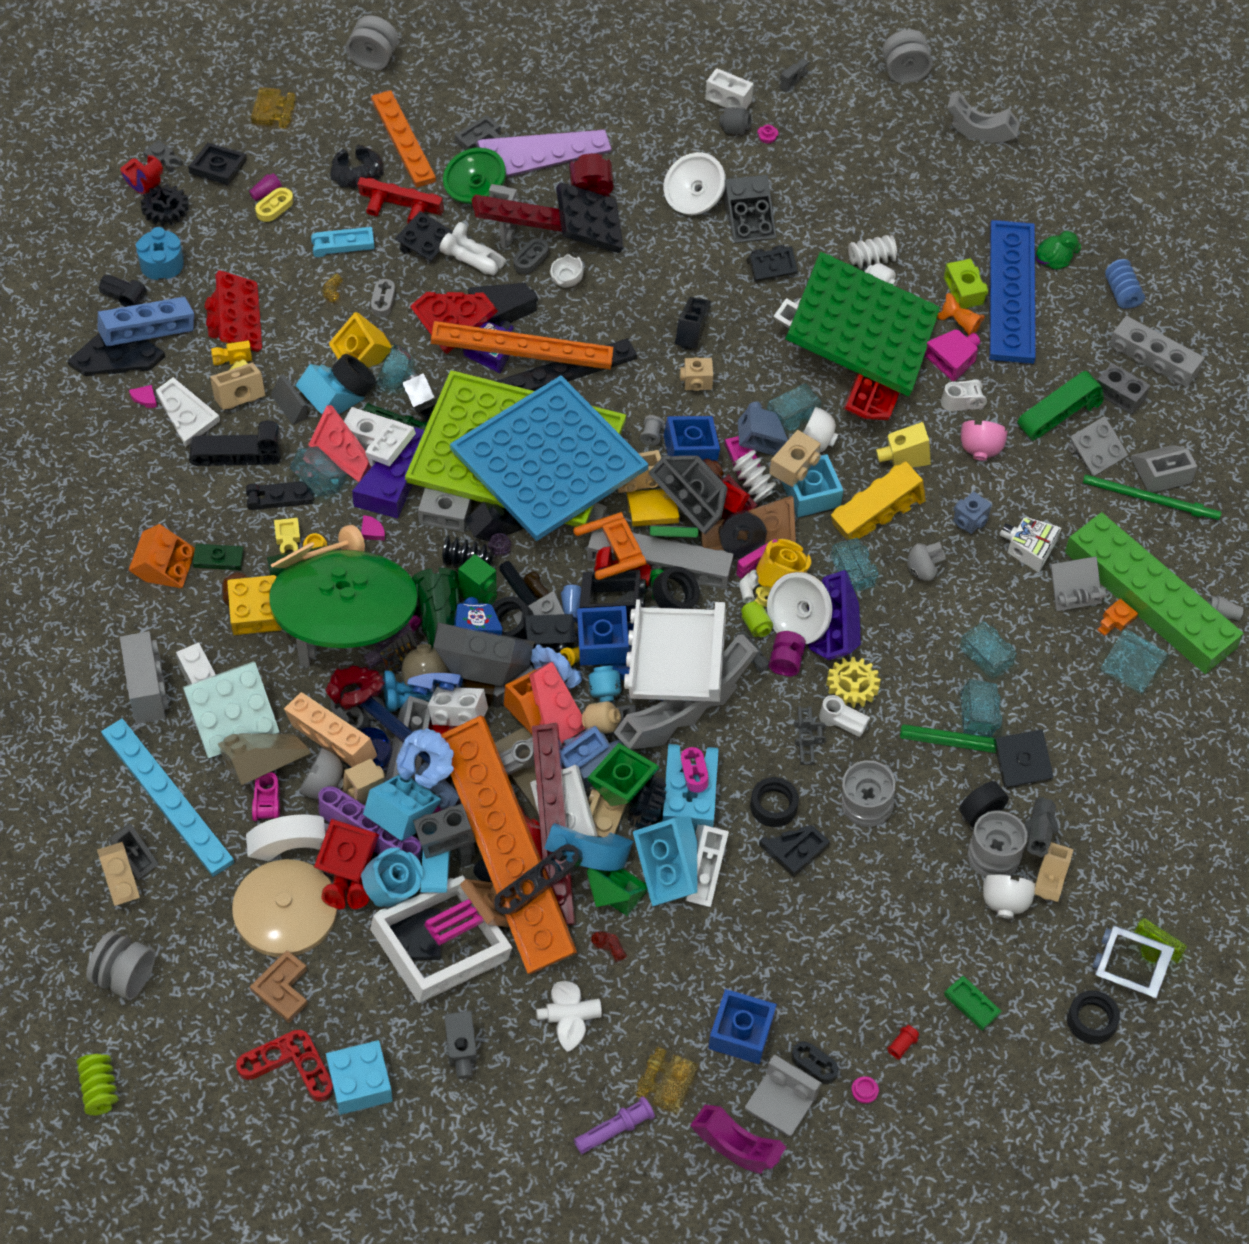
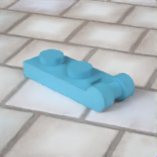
M372 227L317 232L311 236L312 244L314 245L313 255L315 257H324L326 254L375 249Z

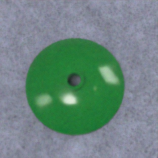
M471 148L459 153L448 163L443 174V185L448 195L455 201L472 204L471 199L475 194L490 197L489 189L491 184L503 186L506 178V166L501 156L495 151L488 148Z

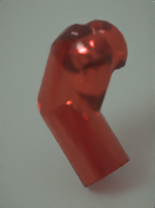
M603 931L592 934V944L597 948L610 951L615 962H619L627 957L616 935Z

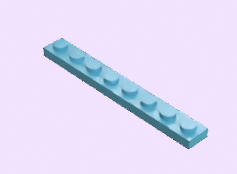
M123 718L102 730L101 733L104 739L211 876L214 877L234 864L232 856Z

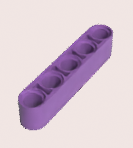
M332 786L324 787L320 790L318 795L319 815L324 817L326 821L330 823L331 819H335L379 834V838L374 852L381 854L389 848H401L400 850L414 854L421 864V843L415 837L410 836L401 841L363 815L365 806L343 791Z

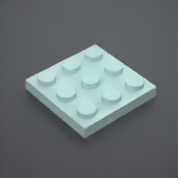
M254 661L183 687L208 758L221 754L218 743L224 741V738L229 735L240 733L276 734L279 732Z

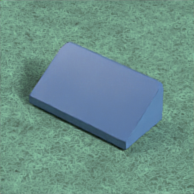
M596 726L586 729L560 748L563 769L573 765H577L580 768L609 747Z

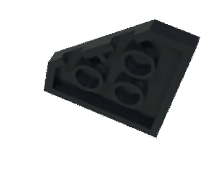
M98 333L67 361L70 367L84 376H94L95 373L106 372L108 374L127 373L129 370L150 371L165 358V352L146 339L106 346L100 333Z

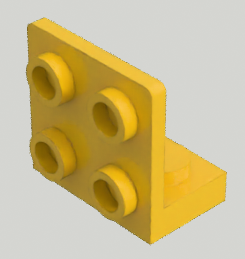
M275 575L228 580L230 621L233 635L282 631L270 610L269 595L272 584L276 579Z

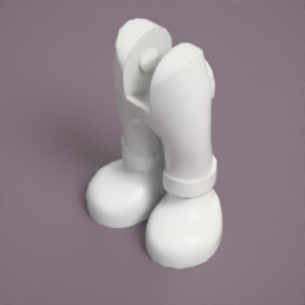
M459 222L454 228L453 233H447L443 238L439 248L440 251L446 255L455 256L457 260L477 268L483 274L494 276L498 272V268L501 269L506 264V259L491 248L468 239L467 225Z

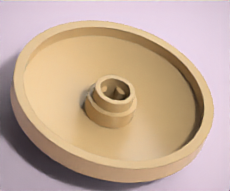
M277 860L256 868L241 882L233 899V919L239 935L251 948L269 956L280 957L286 950L294 956L310 951L329 935L336 921L338 909L328 906L321 898L322 889L326 885L332 884L331 881L321 870L299 860Z

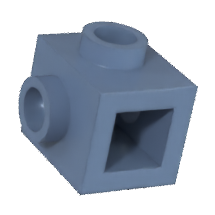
M973 491L965 500L960 499L955 505L953 522L959 528L965 529L972 534L977 528L981 529L987 523L992 504Z

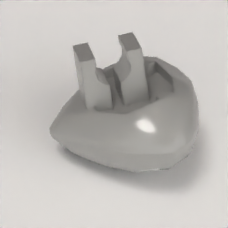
M937 542L929 546L917 543L912 547L909 552L907 565L908 570L914 577L924 581L934 579L937 574L935 563L946 559L941 543Z

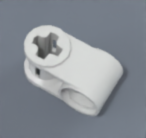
M981 381L949 382L946 384L942 395V407L948 411L983 408L987 404V399L982 394Z

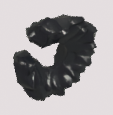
M358 144L355 147L356 158L362 161L364 165L350 170L348 168V152L342 149L332 160L331 180H335L341 188L350 186L353 189L358 187L360 177L377 180V178L384 174L382 168L383 161L380 156L371 149Z

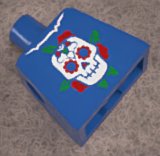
M473 597L467 598L464 603L457 605L455 626L502 635V627L492 605L478 604V600Z

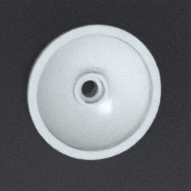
M691 153L681 157L670 167L664 180V194L667 202L674 210L685 215H697L708 211L715 206L723 195L726 179L725 171L716 158L706 153Z
M794 572L781 577L771 588L767 600V613L773 622V629L776 633L781 631L796 632L805 638L806 644H809L821 638L827 631L832 618V603L827 589L820 580L808 573Z

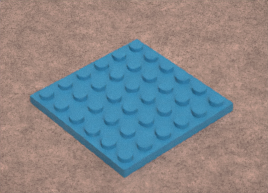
M562 376L557 377L450 443V450L536 541L647 471L649 465Z

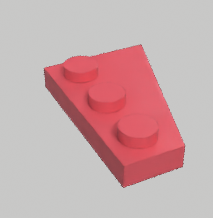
M553 662L547 663L529 675L535 703L539 706L541 715L540 725L557 723L559 738L562 744L563 740L570 739L585 729L582 723V714Z

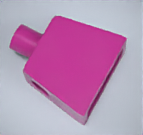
M953 330L928 341L924 356L954 382L976 361L977 346L980 345V339L975 333L966 337L959 330Z

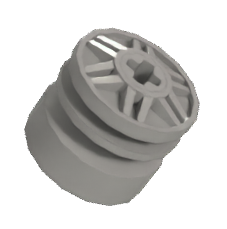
M864 760L849 767L843 776L841 807L845 816L852 823L863 827L880 825L890 817L894 808L895 778L893 773L884 764L877 761Z
M1003 811L987 812L979 817L973 829L967 854L971 867L977 873L984 877L988 875L1010 876L1015 873L1020 865L1028 834L1025 825L1018 817Z
M110 931L99 941L92 953L87 967V980L93 984H99V987L104 989L110 987L112 993L127 1000H132L140 993L150 977L155 963V950L139 942L132 944L130 938L122 936L118 932Z

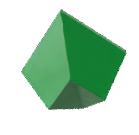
M618 743L587 778L610 806L628 804L656 773L659 765Z
M592 868L587 870L596 907L609 904L628 916L648 892L646 883L624 868L614 871Z

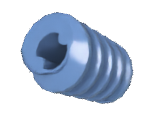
M1120 259L1110 264L1105 271V276L1109 286H1111L1118 306L1121 308H1134L1144 302L1145 295L1142 293V288L1139 286L1136 274L1133 273L1134 270L1127 259Z

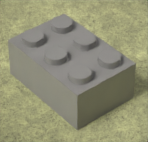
M149 631L120 636L129 699L136 724L166 719L165 709H169L165 692L166 687L157 641L151 640Z

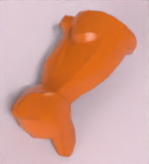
M951 293L946 294V301L942 306V311L937 315L939 320L954 317L964 328V331L968 333V336L972 333H977L981 322L985 318L984 315H978L969 309L961 308Z

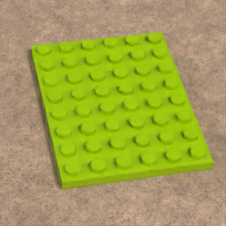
M450 370L405 475L407 483L479 502L497 504L505 508L450 450V443L535 391ZM592 406L621 435L626 422V414ZM594 505L564 524L577 527L588 523Z

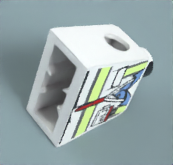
M1026 517L1023 518L1018 528L1005 523L1000 536L1011 540L1008 549L1010 555L1035 571L1040 572L1058 540L1061 528Z

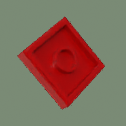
M331 819L314 868L362 884L361 873L371 860L379 834Z

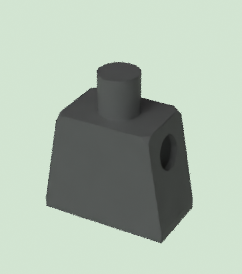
M471 1011L444 1014L450 1066H456L458 1079L473 1077L472 1064L477 1063L472 1013ZM460 1047L466 1048V1050L459 1051L457 1049Z

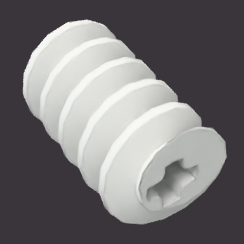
M887 235L882 236V239L876 237L873 241L867 239L865 243L862 240L858 241L857 244L851 242L848 248L852 265L854 266L857 263L859 269L863 268V262L869 267L871 260L876 264L880 262V258H882L884 264L888 263V257L891 258L892 262L896 261L897 248L892 235L890 237Z
M752 450L733 462L736 463L733 472L741 471L738 480L746 478L743 487L751 486L748 494H756L757 496L753 501L757 503L776 491L772 490L776 482H767L771 474H762L766 467L757 466L761 459H752L756 453L755 450Z

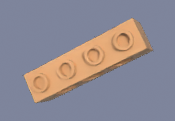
M301 692L284 708L294 728L338 756L339 759L351 767L368 759L374 760L378 756L368 736Z

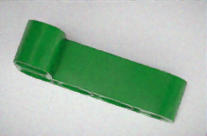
M1083 371L1022 414L1017 424L1034 441L1082 407H1085L1089 412L1092 411L1091 408L1093 407L1098 408L1104 401L1103 388L1088 371Z

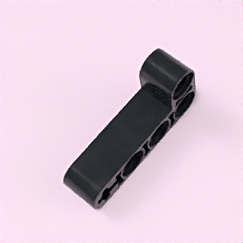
M269 420L258 424V435L195 436L190 440L189 462L194 466H224V464L225 466L247 465V463L248 465H270V463L271 465H276L280 462L281 458L279 425Z

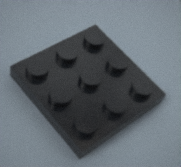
M559 182L556 186L562 236L620 253L624 247L616 199Z

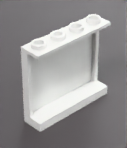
M636 600V609H631V624H634V630H629V645H632V651L627 652L626 659L630 672L625 674L624 687L629 689L630 698L720 702L726 626L725 602H715V610L641 608L640 600Z

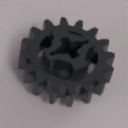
M166 184L165 188L157 185L156 190L149 189L150 194H143L144 199H141L142 214L145 215L147 221L152 219V224L155 225L157 222H160L161 226H164L165 222H168L171 226L174 220L177 222L181 221L180 216H187L186 211H189L188 197L184 195L183 189L178 191L176 185L173 188H169V184Z
M653 775L632 798L628 805V813L630 815L627 818L630 821V825L642 829L650 826L651 821L655 822L656 818L660 816L662 805L666 799L664 779Z

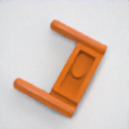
M622 512L577 526L573 529V533L576 536H580L602 528L619 564L596 571L595 578L597 580L646 565V559L642 555V551Z

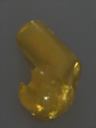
M334 273L322 287L323 296L325 299L328 298L331 303L339 298V293L335 291L336 287L343 281L339 274Z

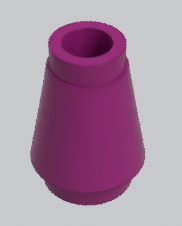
M274 173L266 174L249 190V193L256 202L265 198L275 189L282 188V185Z

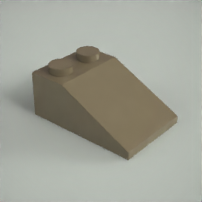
M240 733L229 735L224 738V741L218 743L227 769L241 785L311 754L309 748L295 734Z

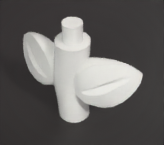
M560 981L553 986L551 991V998L554 1004H546V1008L536 1009L537 1020L547 1019L548 1023L558 1022L556 1027L558 1039L562 1047L569 1052L575 1049L585 1036L586 1026L584 1020L601 1017L600 999L580 1002L581 991L578 986L572 982Z

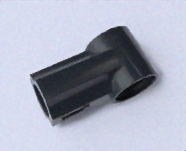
M109 274L101 278L98 287L100 293L119 300L124 307L138 305L147 294V289L141 282L137 280L126 282Z

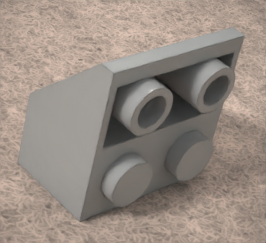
M1176 445L1131 455V459L1148 492L1152 493L1192 483L1197 470V465L1189 450Z

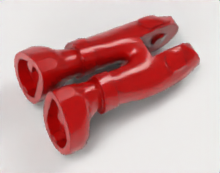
M334 875L333 884L326 885L322 889L321 894L323 902L336 909L345 908L346 893L348 905L352 909L364 907L368 904L370 897L367 895L363 883L351 880V886L348 888L349 879Z

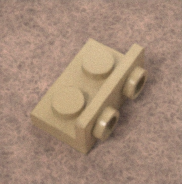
M592 789L588 803L591 804L590 810L597 836L606 837L610 832L616 834L627 804L610 806L597 790Z

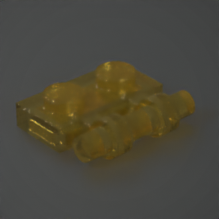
M260 87L251 114V123L272 126L274 120H279V127L286 128L287 124L291 121V110L295 107V94L288 92L287 96H281L280 89ZM278 106H283V110L277 109Z
M657 1047L654 1054L650 1055L647 1061L648 1067L644 1076L639 1078L637 1083L639 1087L635 1095L638 1098L642 1096L646 1098L648 1091L654 1093L653 1105L678 1114L699 1064L677 1055H673L670 1063H667L663 1060L666 1051ZM657 1071L665 1073L660 1084L654 1082Z

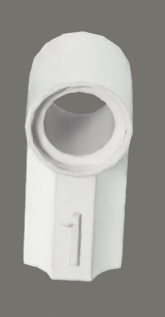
M830 695L824 699L819 714L820 721L827 726L836 725L858 737L862 736L870 720V717L846 706L844 701L836 695Z

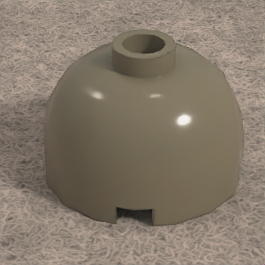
M430 644L418 645L417 649L412 650L405 656L402 662V680H404L405 685H408L409 678L418 675L451 673Z

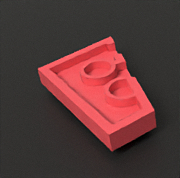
M332 405L326 406L309 446L360 482L371 468L365 449Z

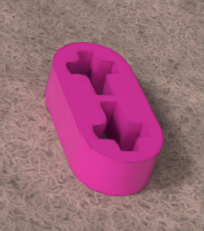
M695 747L685 749L681 753V766L686 786L692 792H702L709 785L703 753ZM690 758H694L696 765H691ZM698 774L699 782L695 781L694 775Z

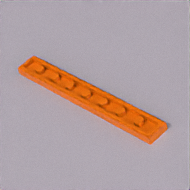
M434 321L431 344L611 370L613 347L437 321Z

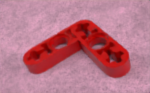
M303 1030L291 1031L246 1052L236 1062L238 1075L245 1080H252L293 1061L312 1099L322 1102L328 1100L333 1094L332 1080L309 1035ZM297 1038L303 1041L305 1053L302 1055L298 1046L294 1045V1040ZM270 1050H279L281 1056L278 1060L270 1061L266 1058V1054ZM259 1055L262 1056L263 1063L265 1064L264 1066H261V1063L258 1060ZM307 1060H313L317 1063V1067L313 1071L308 1072L302 1069L303 1063ZM249 1061L251 1065L254 1064L253 1070L248 1071L244 1063ZM317 1076L321 1085L325 1086V1092L323 1093L316 1090L314 1078Z

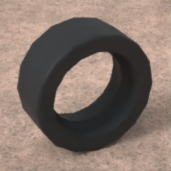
M343 354L332 366V372L337 380L345 388L358 396H365L376 384L373 373L352 355Z
M674 566L666 569L654 579L652 585L653 597L660 608L690 609L698 602L700 596L696 578L683 567ZM668 579H673L682 587L685 594L684 603L677 601L671 596L667 588Z
M514 596L504 597L496 601L492 607L499 622L511 610L519 609L522 612L520 623L513 630L502 632V635L525 639L523 618L528 615H534L533 611L522 599Z
M770 777L761 780L752 790L750 803L752 815L759 823L765 826L775 828L785 826L797 814L799 801L797 789L791 782L783 778ZM765 792H780L788 798L789 807L783 812H769L760 805V797Z
M990 781L971 792L961 803L959 811L971 827H974L979 817L987 812L1002 811L1007 805L1009 797L996 781Z
M1088 990L1080 993L1072 1001L1067 1014V1025L1071 1033L1080 1041L1088 1044H1100L1108 1041L1114 1035L1120 1021V1011L1116 1002L1109 995L1100 991ZM1084 1005H1095L1102 1008L1109 1017L1108 1025L1102 1030H1093L1086 1027L1078 1018L1079 1009Z

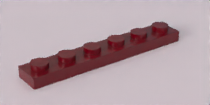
M476 194L471 199L476 218L562 232L559 209Z

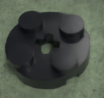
M742 510L729 515L722 522L718 530L719 541L723 549L727 553H732L734 558H743L765 545L767 530L757 515ZM740 530L749 531L746 534L748 537L746 540L742 538L737 539Z

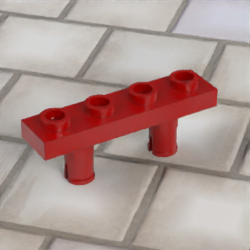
M360 177L358 181L360 195L371 198L366 208L368 215L377 217L383 202L412 208L407 223L419 211L440 216L444 211L443 199L436 194L422 193L413 188L407 189L393 183L379 182L373 178Z

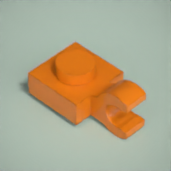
M1119 599L1104 612V619L1100 622L1102 626L1098 628V631L1104 636L1115 627L1122 631L1137 618L1138 612Z

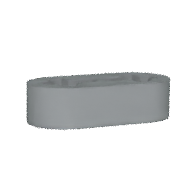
M381 279L375 284L371 300V310L376 317H386L391 313L395 297V284L389 279ZM384 288H388V289L386 290V293H385V294H382V291L384 290ZM381 302H384V306L379 308Z

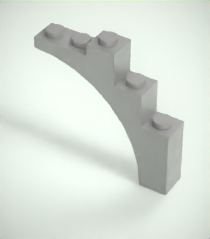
M737 635L724 651L720 702L664 700L640 712L627 714L614 733L631 750L664 745L677 727L694 725L707 707L724 705L736 690L737 686L735 683L759 651L744 635Z

